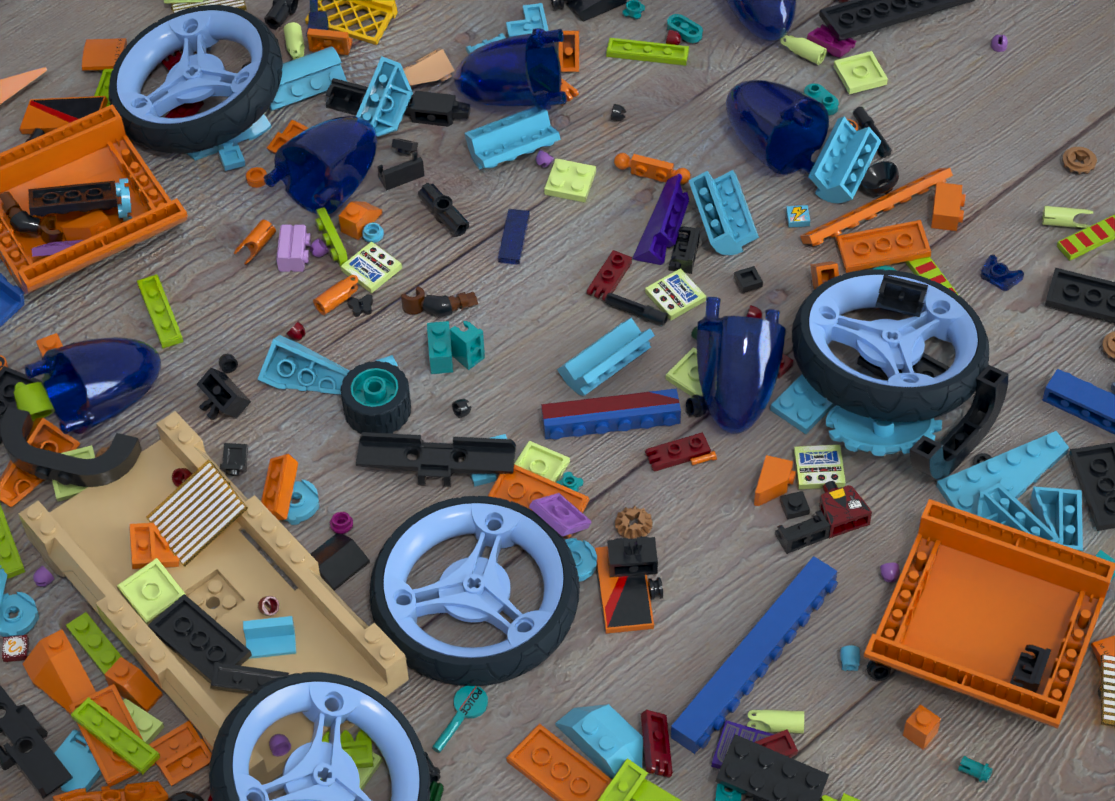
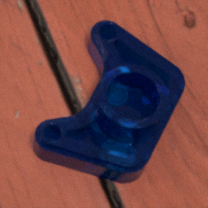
M990 255L981 270L980 277L1001 290L1008 291L1023 280L1024 272L1022 270L1010 271L1005 264L998 263L995 255Z

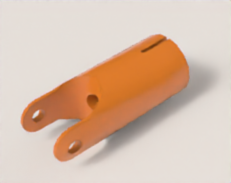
M261 220L236 248L234 254L244 245L247 246L251 254L244 265L249 263L276 233L275 227L269 221Z
M350 275L313 299L314 306L318 312L326 315L348 300L358 290V277Z

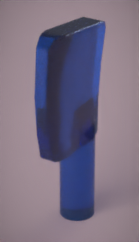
M310 0L307 32L309 28L329 29L327 13L325 11H318V0Z

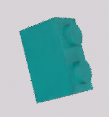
M449 321L427 323L431 374L453 373Z

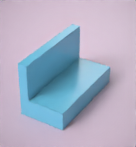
M292 616L243 621L246 647L252 654L249 659L296 654L295 626Z

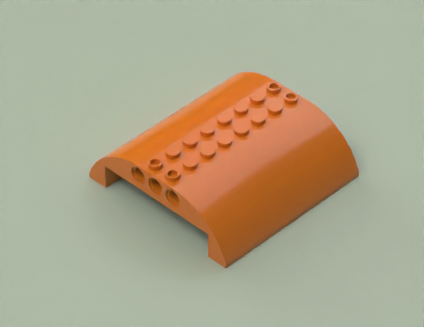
M113 104L0 153V194L10 192L20 208L29 215L28 189L105 181L120 183L119 179L128 178V183H124V187L129 186L132 213H127V216H132V219L123 221V218H119L118 207H113L109 210L100 209L108 217L112 228L53 255L32 257L31 249L33 247L47 243L42 240L40 232L38 235L16 231L10 224L9 215H6L2 209L4 203L0 199V258L18 287L25 294L88 267L187 220L188 215L177 198L172 201L170 200L127 137L122 117ZM117 197V204H122L121 197ZM92 209L88 212L72 211L67 214L52 213L42 217L32 216L41 219V222L46 217L56 216L55 228H50L49 230L58 229L63 233L62 225L98 209Z
M929 499L921 516L915 542L876 634L872 633L863 657L1058 729L1115 570V563ZM1026 645L1051 649L1036 693L1010 683L1021 652L1035 655L1033 652L1025 650Z

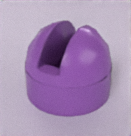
M1003 34L995 35L991 41V48L997 52L1005 51L1008 44L1007 37Z
M539 150L536 156L537 165H541L544 168L548 167L554 160V157L542 150Z
M320 238L316 239L310 246V251L315 257H322L329 252L327 246Z
M886 563L880 566L881 576L886 582H894L898 579L900 575L899 564Z
M44 566L38 568L33 575L34 582L40 587H45L55 580L53 575Z
M275 734L269 741V747L274 756H283L291 749L288 738L283 734Z

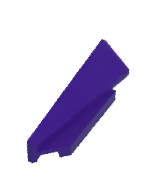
M677 174L667 180L633 255L634 260L662 265L665 262L666 248L675 245L679 234L678 230L681 227L689 203L688 193H683L680 185L681 174Z

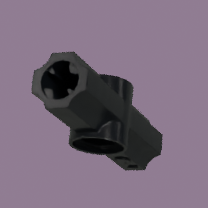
M273 0V6L264 18L265 23L271 29L277 30V28L282 26L289 14L296 12L298 0Z
M424 184L418 191V196L435 214L436 221L444 224L453 235L461 236L465 234L469 228V222L453 206L452 199L449 196L443 195L434 184Z

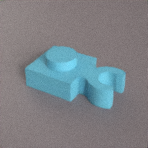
M233 139L229 140L228 143L218 145L220 149L218 150L219 157L225 171L245 166V160L239 145L234 146Z

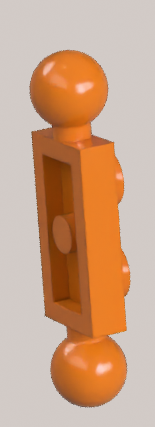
M619 153L614 158V164L618 169L624 170L630 167L631 174L667 182L668 179L681 174V185L687 184L688 180L691 179L688 169L679 168L674 170L673 163L633 154L632 159H630L626 153Z

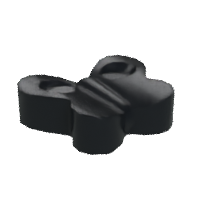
M367 294L361 299L350 297L347 300L348 307L353 310L355 317L360 316L361 313L367 315L372 313V295Z

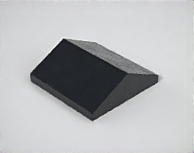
M336 533L311 553V556L318 562L321 578L334 591L370 563L368 557L353 539Z

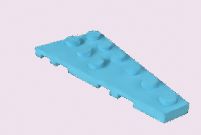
M1054 431L937 481L936 487L951 507L977 515L981 491L1000 483L1018 499L1026 491L1027 487L1035 483L1047 469L1052 468L1068 453L1069 447L1059 433Z

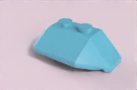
M381 56L351 126L350 133L370 140L397 131L413 94L401 63Z
M1000 483L980 492L977 516L1058 544L1060 543L1061 539Z
M609 704L573 708L555 723L609 778L613 779L627 758L642 768L643 736Z

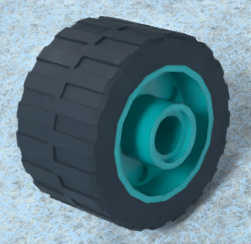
M369 361L356 366L344 377L340 389L346 422L349 423L353 430L360 434L362 432L392 434L406 424L411 414L409 382L399 367L388 362Z

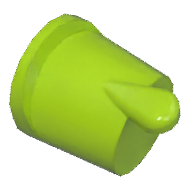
M18 382L15 385L14 396L17 409L28 411L33 422L36 418H46L55 412L41 382L27 385Z

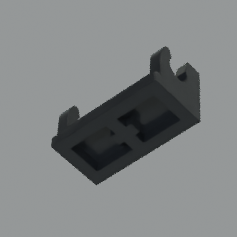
M333 78L326 92V96L329 97L326 102V108L357 115L368 87Z
M417 151L412 153V160L386 170H383V165L377 167L378 178L386 191L425 176L423 160L421 157L418 158Z
M682 226L679 227L678 231L688 235L678 234L669 263V270L677 271L681 268L684 273L692 274L700 242V227Z
M884 274L876 307L920 317L928 285Z
M820 510L815 512L816 515L813 518L787 528H784L783 525L777 526L778 530H775V535L786 554L829 538L831 525Z
M1026 645L1025 650L1033 652L1035 655L1021 652L1010 683L1036 693L1051 649Z

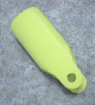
M294 22L288 23L283 28L287 51L293 59L303 57L305 47L301 26Z
M783 35L780 39L781 44L787 46L796 55L817 65L823 62L827 54L826 48L805 38Z
M1044 206L1042 225L1087 228L1091 225L1078 224L1073 221V218L1080 213L1093 214V211Z
M751 710L748 712V718L752 720L748 722V727L773 733H779L788 729L789 733L804 734V711Z

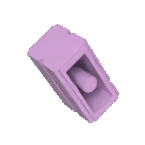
M305 225L280 226L276 258L280 272H290L291 270L293 272H303L305 263H309V250L306 249L307 246H311V234L307 233Z

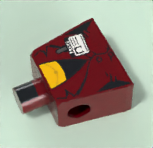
M828 481L823 485L822 488L825 493L820 496L819 509L831 525L829 539L870 525L872 511L852 486L847 485L838 488L835 481Z

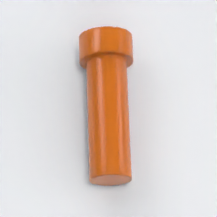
M712 451L709 454L691 458L690 461L692 465H696L710 460H717L715 451Z

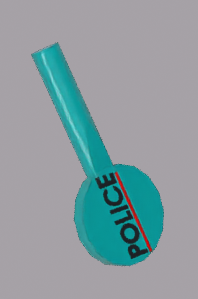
M465 686L456 692L454 707L457 713L432 746L435 752L440 753L465 718H476L486 711L488 697L481 687Z

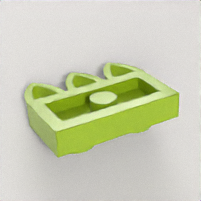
M361 729L356 736V741H354L352 735L347 730H344L340 735L341 748L352 758L357 769L374 767L371 738ZM329 731L323 736L322 742L329 743Z

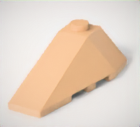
M440 48L417 60L415 65L412 64L403 68L410 86L439 79L443 82L452 77L451 73L455 71L444 50Z

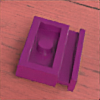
M824 24L807 35V40L826 48L827 52L832 56L839 58L848 53L851 48H855L856 40L852 38L838 41Z

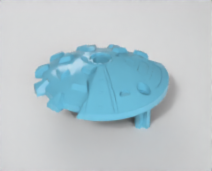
M836 405L829 411L826 417V426L834 429L829 431L830 438L837 442L843 441L846 449L853 452H858V450L864 452L871 451L875 456H884L885 454H895L898 451H902L903 454L910 453V449L923 435L935 441L936 435L932 433L942 430V420H934L932 418L915 422L882 421L854 414Z

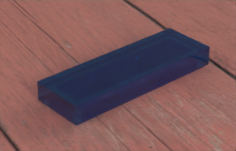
M508 209L498 256L499 263L520 265L530 211Z

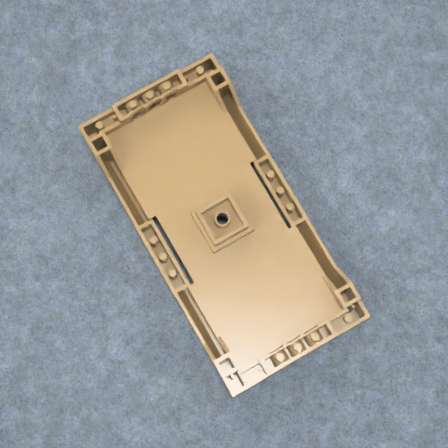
M176 411L156 423L161 440L142 451L132 469L120 479L107 485L88 487L51 512H48L38 500L18 513L28 540L39 551L47 565L56 575L68 578L141 666L202 734L211 752L224 720L248 694L210 688L211 684L155 635L148 627V624L141 619L120 593L117 585L140 570L132 569L130 524L154 523L213 468L216 471L159 522L156 527H160L217 473L220 476L160 530V535L221 478L224 481L175 525L164 538L166 539L225 483L228 486L168 541V544L176 539L226 491L232 490L172 547L169 546V549L176 556L237 499L240 500L230 512L179 558V567H165V569L186 596L245 646L246 638L243 631V621L293 617L296 654L252 658L246 660L241 666L288 672L289 675L294 673L302 674L303 672L337 674L364 683L385 697L409 680L405 654L375 622L368 626L321 578L318 562L255 495L250 499L244 496L219 469L218 465L206 454L202 439ZM209 463L212 465L152 521L149 520L154 513L183 488L175 486L172 481V473L175 469L187 468L195 477ZM233 494L236 495V497L230 503H228L217 515H215L204 527H202L191 539H189L178 551L174 553V548H176L187 536H189L200 524H202ZM242 504L245 506L184 563L181 562L187 554ZM242 529L254 539L298 587L297 590L294 591L240 532ZM264 596H274L279 601L278 612L272 616L260 613L258 602ZM300 712L285 716L270 725L262 733L253 748L249 762V775L259 781L261 785H264L282 774L285 763L290 755L298 747L311 742L314 722L310 721ZM348 720L340 724V735L344 730H349L355 724ZM323 726L322 738L326 732H330L331 727ZM275 734L285 735L291 744L290 751L283 756H274L270 750L269 741Z

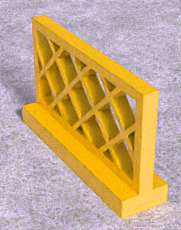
M316 0L305 22L325 30L348 32L351 38L377 45L391 18L395 19L398 10L395 0H333V3L322 6L323 0ZM348 4L351 8L340 12L338 6ZM336 7L338 13L327 17L325 11ZM365 9L369 13L358 17L356 11ZM322 12L325 18L320 20L313 19L316 14ZM354 13L356 18L345 22L343 16ZM380 14L386 16L384 20L376 22L374 19L375 16ZM341 18L343 22L336 26L330 24V21ZM371 18L373 24L363 27L361 22ZM356 23L360 26V29L355 31L348 29L349 26ZM376 28L377 33L375 37L366 35L365 32Z

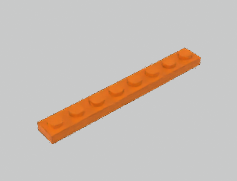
M938 168L801 235V241L803 244L816 246L823 243V239L828 236L835 237L840 235L842 229L856 227L859 225V221L872 219L881 210L883 212L891 210L895 207L894 204L907 202L912 199V195L916 193L919 195L929 191V187L932 185L936 186L937 182L946 183V179L953 176L951 168Z

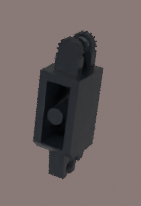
M415 91L404 114L411 115L412 123L448 127L453 124L454 119H468L471 108L468 103L456 101V95Z

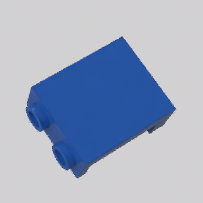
M0 273L1 327L25 303L24 293L21 288L10 284Z

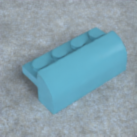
M331 46L283 63L280 86L273 102L269 106L270 110L274 111L326 92L333 78L347 81L341 67L342 62L334 47Z
M540 105L464 133L469 152L478 169L496 167L498 163L514 160L519 155L533 153L537 148L551 146L554 142L561 140L559 132L550 124L548 111Z
M845 117L838 118L808 176L818 187L815 192L818 197L830 203H843L853 200L881 143V140L870 127L856 131Z
M733 170L716 179H713L709 172L706 171L688 180L710 244L718 253L722 255L739 254L743 252V245L759 238L737 175Z
M631 317L560 366L557 371L570 388L577 394L584 396L651 348L649 340L655 335L650 328L641 332Z

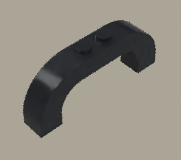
M988 365L976 378V392L970 409L940 443L923 435L910 449V461L913 468L937 480L950 475L983 440L995 423L1006 397L1008 373Z
M7 407L1 422L2 441L11 461L24 472L35 475L43 480H56L64 485L73 484L82 487H98L115 482L132 469L142 450L138 438L116 433L111 446L104 454L92 459H82L36 448L28 444L27 438L33 426V421L28 411Z

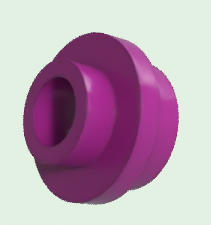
M337 512L330 520V528L335 533H347L353 528V519L346 512Z

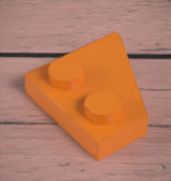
M154 523L130 524L132 569H141L156 558L164 567H179L178 556H174L169 549L168 542L160 535L159 529Z

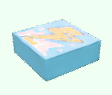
M808 205L786 206L788 227L810 226Z

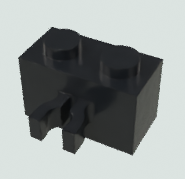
M210 368L196 384L209 398L199 408L207 411L211 407L210 412L207 414L210 419L214 420L219 410L224 414L238 418L251 403L248 397L225 373L214 368Z
M641 536L634 539L616 538L614 540H607L610 577L657 574L658 558L655 537Z

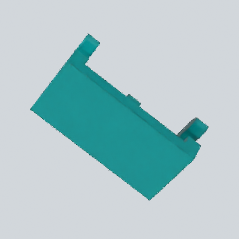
M464 321L463 324L468 328L467 331L463 332L456 326L450 329L452 357L466 369L470 370L485 358L484 337L482 329H477L470 322Z

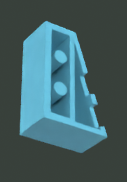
M1034 486L1030 504L1035 516L1061 539L1059 544L1083 552L1082 490Z

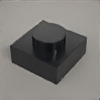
M397 138L393 139L392 147L398 148L397 152L410 154V151H417L418 142Z
M755 266L734 272V279L742 293L763 287V281Z
M803 491L780 496V503L787 520L810 514V508Z

